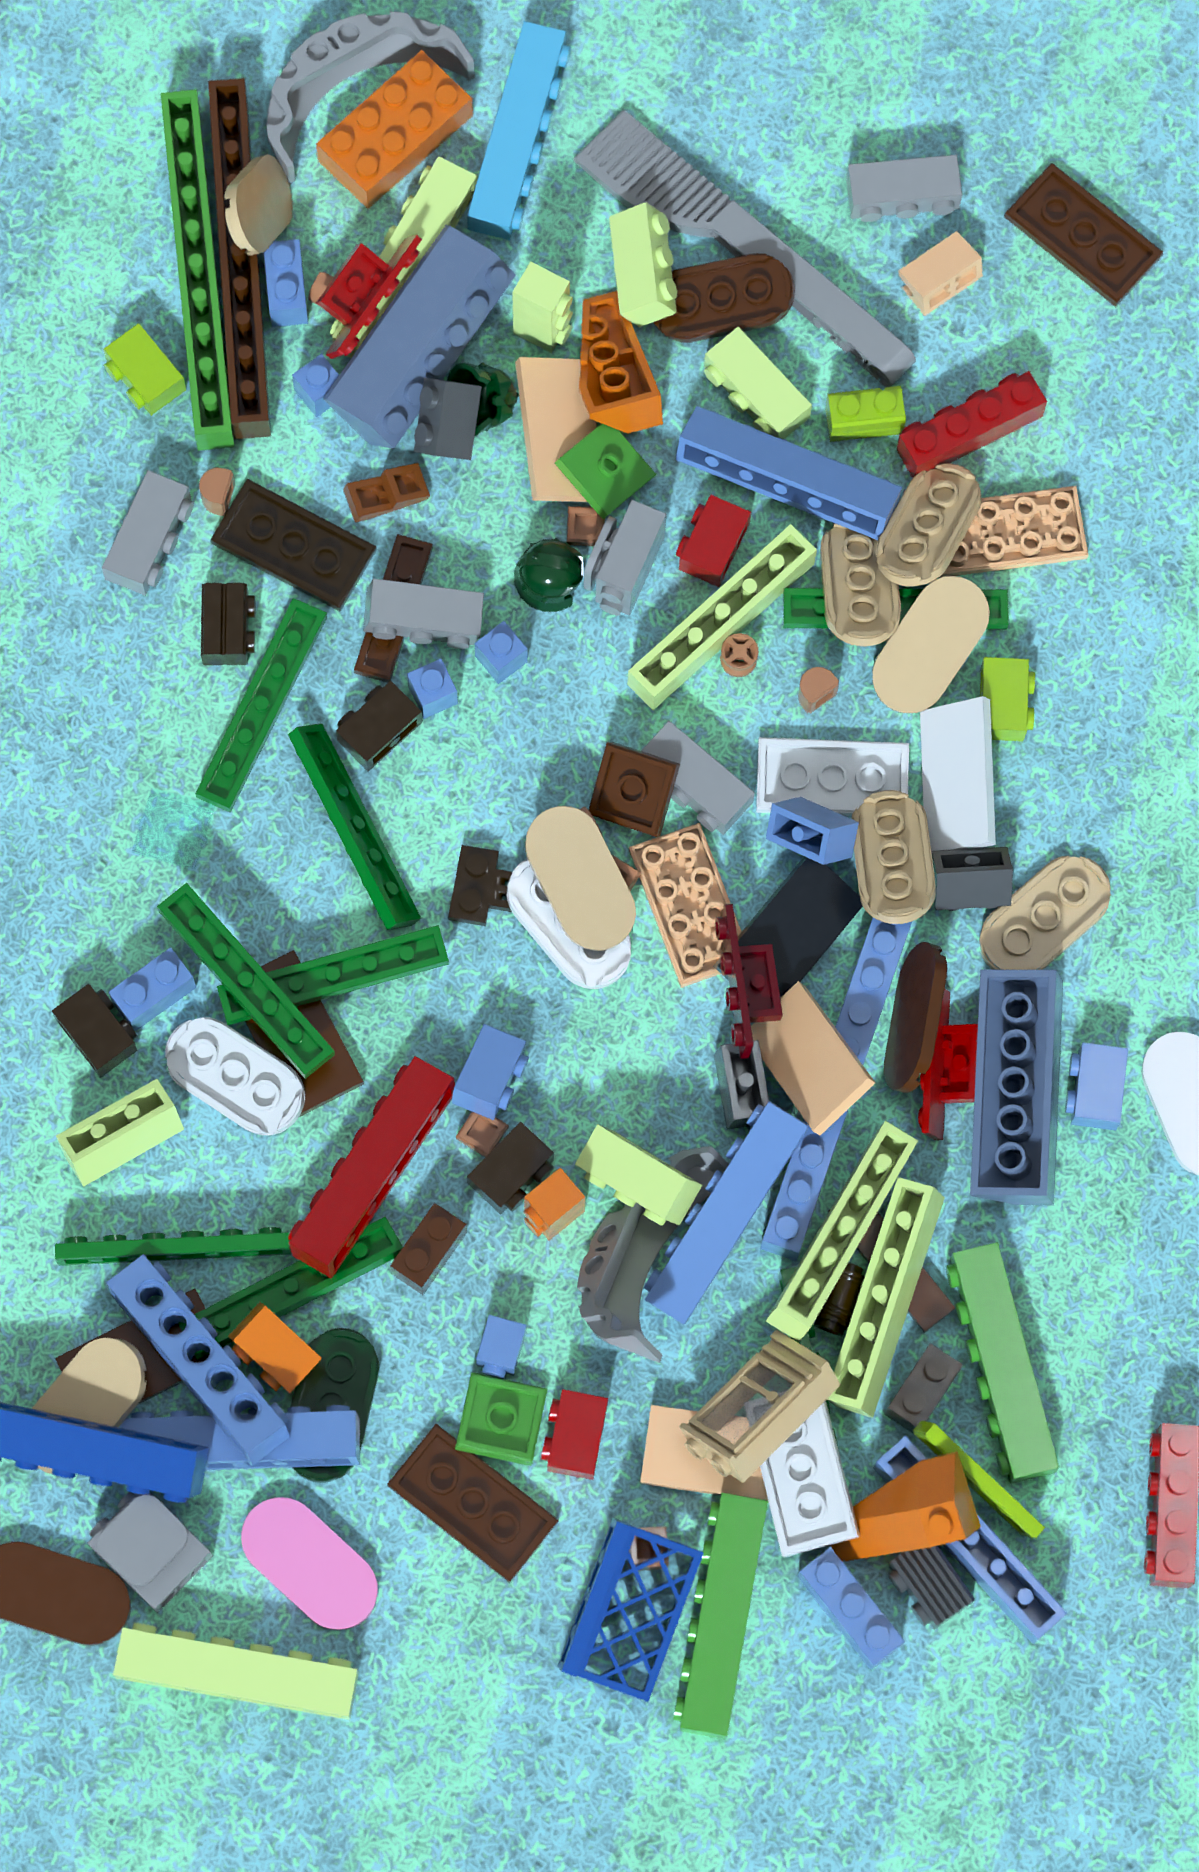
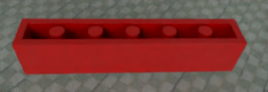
M414 1056L408 1066L403 1065L399 1069L393 1082L395 1086L388 1096L383 1095L378 1100L373 1110L374 1117L367 1127L362 1126L357 1131L352 1141L353 1148L346 1159L341 1157L337 1161L331 1172L332 1179L325 1190L321 1188L316 1192L310 1203V1212L304 1221L298 1220L290 1231L288 1240H290L289 1246L293 1257L331 1279L452 1100L455 1087L454 1077Z

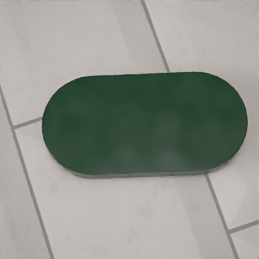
M334 1328L319 1335L308 1345L322 1359L295 1387L291 1407L304 1406L311 1408V1412L326 1411V1407L331 1405H346L350 1407V1411L356 1410L360 1419L361 1453L379 1377V1359L374 1347L361 1333L347 1328ZM355 1465L292 1468L299 1476L306 1480L326 1483L343 1477Z

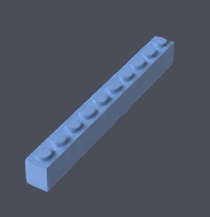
M872 918L835 1026L862 1065H864L912 922L889 924ZM848 1110L820 1136L809 1127L791 1155L760 1249L797 1261Z

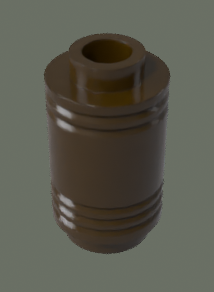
M848 1262L814 1323L815 1327L838 1336H843L844 1331L848 1330L865 1276L861 1275L863 1268Z

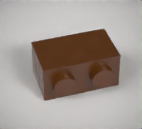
M434 1203L390 1265L391 1274L421 1295H424L467 1234V1224Z

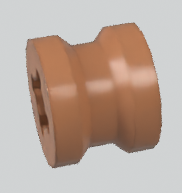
M743 633L727 637L723 642L720 656L721 666L726 673L735 677H744L752 673L756 667L759 653L755 640Z

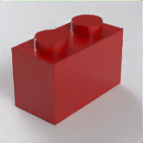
M710 494L706 505L700 503L693 515L691 524L695 525L691 536L684 535L678 546L676 556L680 557L679 570L720 587L750 525L751 512Z
M562 1389L560 1400L552 1399L548 1421L554 1422L555 1428L553 1438L545 1436L541 1460L548 1461L547 1471L593 1480L608 1398Z

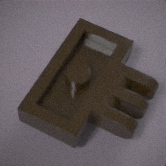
M461 845L448 920L486 926L489 909L512 912L508 901L502 900L503 896L507 897L505 882H509L512 872L496 869L499 851Z

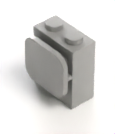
M631 500L619 528L616 529V518L612 516L607 518L584 571V589L592 591L596 584L595 602L599 603L600 608L605 612L619 616L621 613L630 616L664 541L666 513Z
M128 1492L117 1505L120 1510L110 1520L105 1517L93 1527L89 1533L92 1539L88 1542V1545L158 1613L213 1555L151 1493L136 1494Z

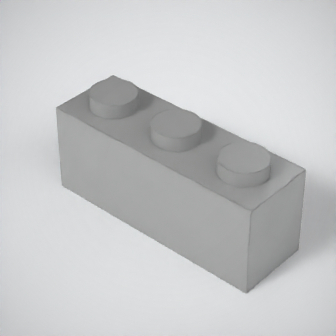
M957 155L848 164L846 183L851 219L860 218L864 222H873L881 219L882 216L896 215L898 218L907 219L915 217L918 213L922 212L947 215L952 213L954 209L960 208L962 189Z
M149 470L147 471L102 566L105 580L145 596L150 586L156 587L163 573V566L160 564L166 553L169 555L173 553L179 538V534L175 532L181 521L187 522L193 510L194 502L191 501L189 486Z
M373 578L366 591L363 632H371L378 639L389 640L394 639L395 636L409 637L410 641L416 644H430L433 640L447 642V646L450 648L466 649L469 648V645H474L481 635L484 593Z
M670 721L641 750L680 764L671 799L683 808L687 805L698 813L696 816L697 820L711 832L717 829L724 835L753 803L755 792Z

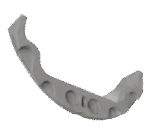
M390 11V15L367 16L363 13L341 19L330 24L325 31L316 32L305 40L292 53L290 61L280 76H277L271 91L272 95L268 108V142L282 166L289 184L295 181L294 152L305 120L321 98L345 79L376 66L408 63L421 50L439 67L455 72L467 78L468 81L474 78V60L455 31L441 23L438 26L422 19L410 17L408 13Z
M711 1146L682 1150L668 1158L671 1161L670 1165L702 1184L684 1219L690 1214L696 1203L701 1204L710 1196L711 1193L705 1190L715 1172L719 1170L724 1173L729 1165ZM638 1203L634 1207L626 1204L622 1210L608 1213L589 1244V1252L582 1261L577 1288L582 1292V1304L578 1307L582 1318L600 1339L660 1363L663 1355L642 1333L639 1318L640 1300L645 1280L656 1256L679 1225L666 1221L663 1226L643 1215L646 1210Z

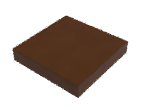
M612 741L607 742L589 805V812L594 817L655 837L661 836L680 764Z

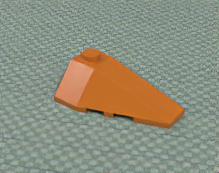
M617 291L583 299L579 392L590 419L627 434L662 425L661 394L632 323L620 315Z
M958 1451L919 1461L855 1504L853 1510L860 1537L832 1544L831 1548L840 1560L844 1562L930 1548L963 1540L981 1528Z

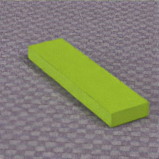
M921 1420L913 1430L914 1435L937 1456L958 1451L968 1486L1020 1535L1037 1538L1045 1529L1038 1520L935 1423Z

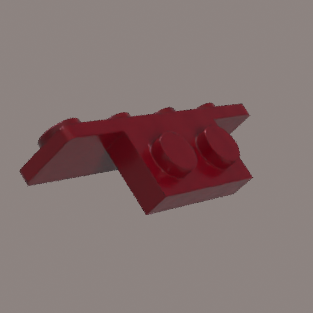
M724 904L720 917L715 919V932L717 940H723L724 952H721L720 966L722 975H728L730 988H726L725 998L727 1010L733 1011L735 1023L731 1024L733 1047L739 1046L740 1058L742 1059L749 1058L753 1048L751 1023L781 1021L783 1013L772 944L739 946L733 904Z

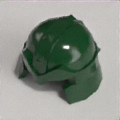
M465 362L458 363L450 370L447 381L482 386L475 436L483 431L487 432L490 428L499 426L513 415L512 411L515 403H517L519 393L505 372L486 365L484 362L479 365Z
M557 538L530 543V547L519 558L514 570V585L520 598L530 607L543 612H558L571 607L573 597L570 594L577 589L583 579V557L568 543L562 542Z

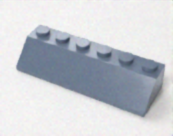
M445 225L323 397V400L367 443L394 449L419 414L420 393L423 389L424 378L443 380L516 274L494 251L450 225Z
M980 969L970 1195L973 1197L1014 1205H1054L1063 980L1057 970Z

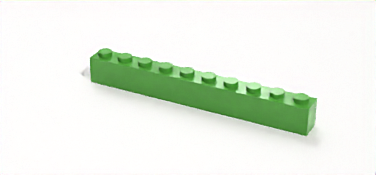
M197 89L160 93L197 450L235 447L231 424L228 377Z

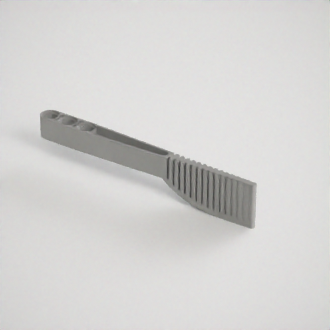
M622 110L573 158L577 165L627 208L647 202L660 212H663L668 219L670 230L698 237L714 238L735 257L763 253L779 260L788 268L794 280L795 297L792 306L818 329L822 327L831 335L829 339L845 353L850 351L856 357L855 361L876 380L881 378L879 382L883 386L891 387L916 362L912 351L901 340L734 200L730 201L728 195H723L722 190L716 189L711 181L708 182L704 175L701 176L698 170H694L692 165L687 164L682 157H679L675 151H672L668 145H665L662 140L658 139L656 135L651 133L627 111Z

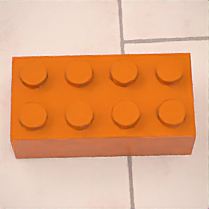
M421 50L316 143L318 162L369 209L473 116L472 97Z

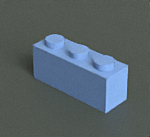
M831 1547L799 1571L797 1576L870 1670L904 1644V1639Z

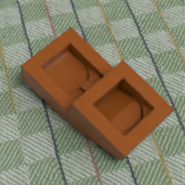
M418 463L386 469L381 476L346 483L343 488L354 522L372 519L417 504L430 497Z

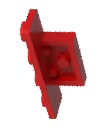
M415 234L404 239L388 264L364 244L359 243L354 247L316 302L344 325L325 354L330 359L342 355L347 356L359 342V338L356 335L362 326L367 327L372 323L379 313V309L376 306L382 297L387 298L398 286L399 280L396 277L402 268L407 269L418 257L420 251L416 248L422 241L421 237Z
M946 989L943 995L932 1062L926 1074L921 1073L920 1075L923 1107L919 1109L918 1122L922 1133L933 1140H943L945 1103L974 1102L978 1024L949 1025L950 992Z

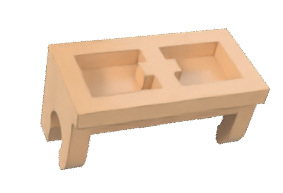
M958 231L898 270L899 277L906 284L902 289L924 316L983 277L982 257Z

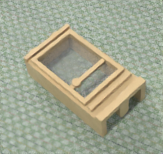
M777 1329L770 1335L772 1340L767 1345L765 1344L759 1353L757 1352L689 1420L688 1424L683 1422L679 1426L688 1440L685 1443V1447L695 1458L702 1460L705 1457L722 1476L727 1477L730 1474L742 1483L840 1386L827 1360Z

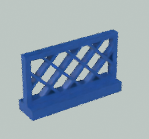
M612 1518L557 1667L560 1671L649 1702L704 1552ZM635 1536L650 1541L656 1556L637 1565L634 1564L629 1553ZM657 1544L670 1549L660 1553ZM676 1552L691 1556L687 1571L671 1578L663 1558ZM627 1558L630 1568L622 1571ZM659 1561L667 1581L646 1590L638 1570ZM633 1573L642 1593L621 1602L615 1590L619 1579ZM683 1580L678 1593L675 1584ZM670 1586L676 1599L672 1610L658 1616L649 1596ZM613 1596L617 1605L608 1608ZM645 1598L653 1619L632 1628L624 1608ZM619 1610L628 1630L607 1640L601 1627L604 1617ZM669 1618L664 1630L661 1621ZM656 1624L662 1636L659 1647L644 1653L635 1633ZM599 1633L603 1642L594 1646ZM631 1636L639 1656L618 1665L610 1645ZM606 1648L614 1668L601 1674L585 1670L590 1655ZM655 1655L652 1666L650 1667L647 1659ZM641 1661L648 1673L643 1690L627 1685L622 1674V1670ZM617 1673L621 1682L607 1677Z

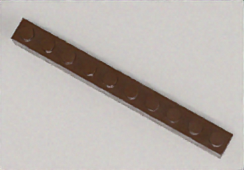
M245 78L208 81L232 430L234 439L271 437L259 255L245 254L246 248L240 249L235 244L225 218V208L230 207V199L225 200L224 198L225 191L234 178L252 160Z

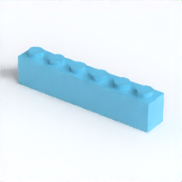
M526 21L523 22L468 211L467 226L469 231L510 240L513 229L520 230L524 216V208H520L523 196H530L534 176L529 175L532 164H539L542 155L543 143L538 142L541 131L548 132L553 113V111L548 110L551 99L557 100L561 88L562 78H557L560 66L567 67L570 57L571 46L566 45V31Z

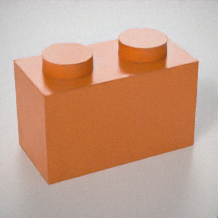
M559 1168L524 1197L523 1212L526 1216L524 1221L537 1237L543 1233L550 1241L585 1212V1196L566 1173Z
M261 1302L228 1336L235 1343L232 1347L234 1353L247 1365L254 1360L264 1370L259 1376L276 1392L282 1386L291 1393L322 1359Z

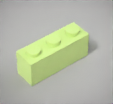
M644 202L609 216L620 315L638 327H642L676 314L675 298L677 297V288L672 277L671 265H673V255L669 248L667 234L670 226L665 214Z
M530 261L512 292L513 334L552 353L557 344L564 345L572 330V325L569 324L573 313L570 311V305L573 297L570 296V281Z
M739 327L705 353L704 373L714 386L722 385L730 394L728 398L734 408L740 413L746 411L754 420L753 425L755 429L777 438L785 439L810 418L812 404Z
M155 1079L56 1135V1138L67 1162L84 1187L183 1131L184 1127L175 1105L158 1079Z
M599 1124L595 1127L575 1163L576 1166L587 1172L584 1179L602 1189L605 1188L606 1184L614 1188L616 1192L613 1196L631 1207L638 1203L646 1208L643 1213L645 1217L662 1226L666 1221L680 1225L702 1187V1184L617 1132Z

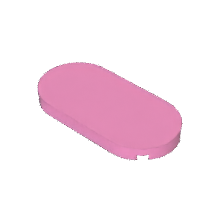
M276 1497L261 1502L248 1514L241 1532L242 1548L247 1559L254 1568L315 1624L325 1629L342 1630L356 1627L369 1617L376 1605L378 1591L377 1580L372 1568L308 1507L295 1499Z

